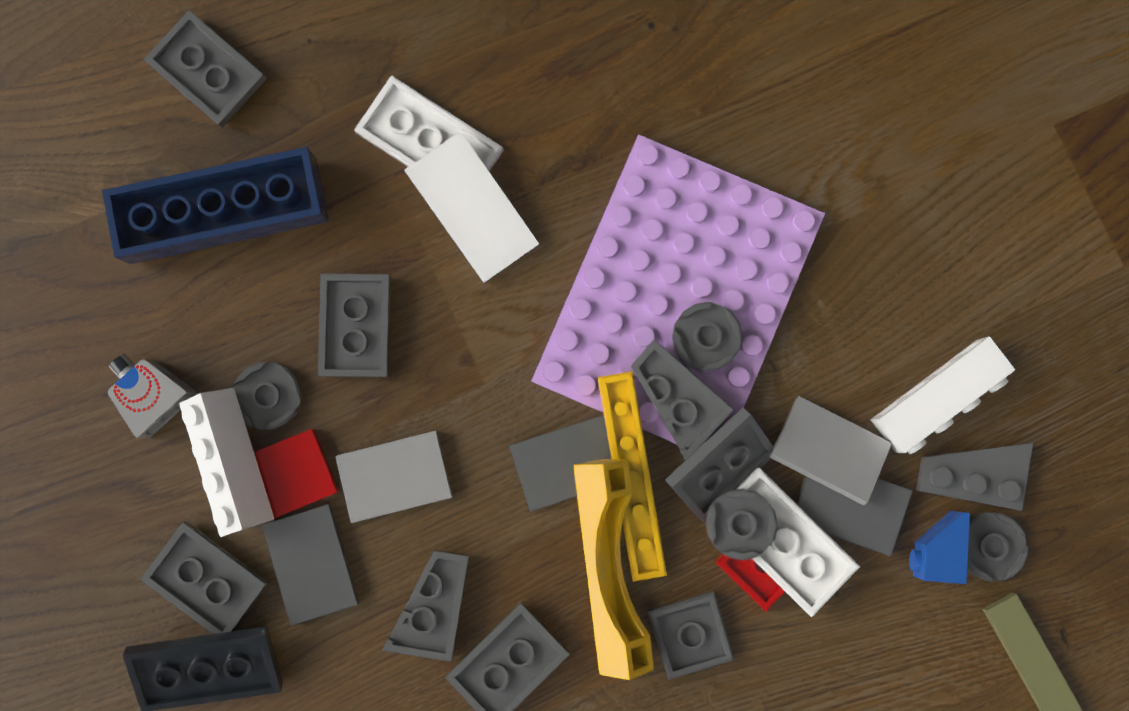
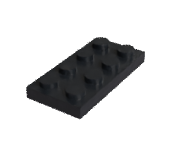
M268 626L126 646L122 654L141 711H155L280 693L283 686Z

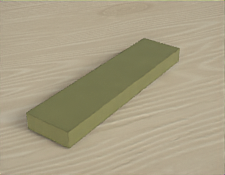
M1010 593L983 608L982 610L1039 711H1083L1018 595Z

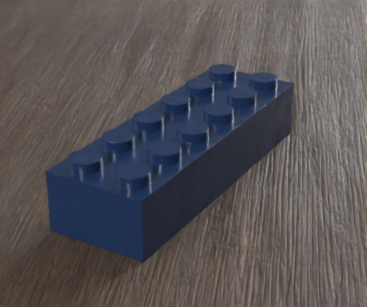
M308 147L102 190L114 258L129 264L329 222L317 159Z

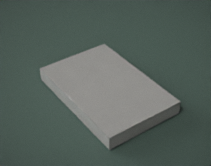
M798 396L792 405L769 457L865 505L870 499L892 443Z
M437 431L335 456L351 523L453 497Z

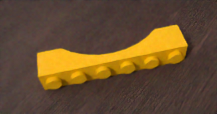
M598 459L575 464L574 473L599 674L631 680L653 671L654 664L650 634L639 619L631 602L621 565V527L626 507L632 496L628 459Z

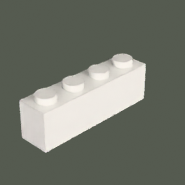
M991 337L978 339L870 420L883 438L892 443L891 448L895 453L908 452L912 454L927 443L924 438L935 431L938 434L949 428L954 423L952 417L960 411L967 413L981 403L979 397L988 390L990 393H993L1008 383L1006 377L1014 372L1015 369Z
M234 388L200 393L179 403L182 419L187 427L192 451L198 463L203 487L207 493L213 512V520L220 537L274 520Z

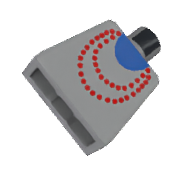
M122 354L109 365V368L117 375L119 380L109 388L108 395L136 438H151L181 410L179 403L197 395L195 390L155 360L144 358L135 365L126 354Z

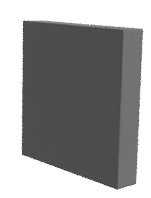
M714 591L647 610L668 680L735 660Z

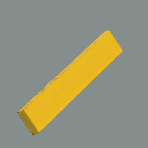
M626 371L598 376L611 459H628L632 496L626 507L622 524L632 580L635 582L667 576L633 372Z

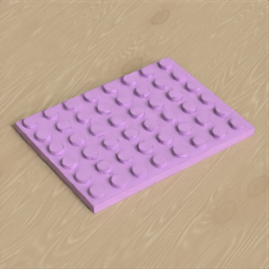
M638 134L531 382L603 412L597 377L632 371L642 430L676 444L631 367L655 339L733 408L728 417L708 437L710 439L730 418L744 408L825 213ZM703 302L716 303L732 311L740 323L742 332L741 345L733 361L720 369L711 371L693 369L682 362L674 350L672 340L674 324L681 313L692 305Z

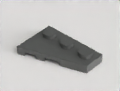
M655 339L631 365L685 460L698 450L733 411V408Z
M1033 443L921 457L916 491L1022 511Z
M441 550L433 552L408 603L384 645L383 651L452 661L470 555Z

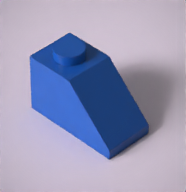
M951 510L915 541V549L910 552L909 566L911 571H913V577L924 581L966 584L970 513Z

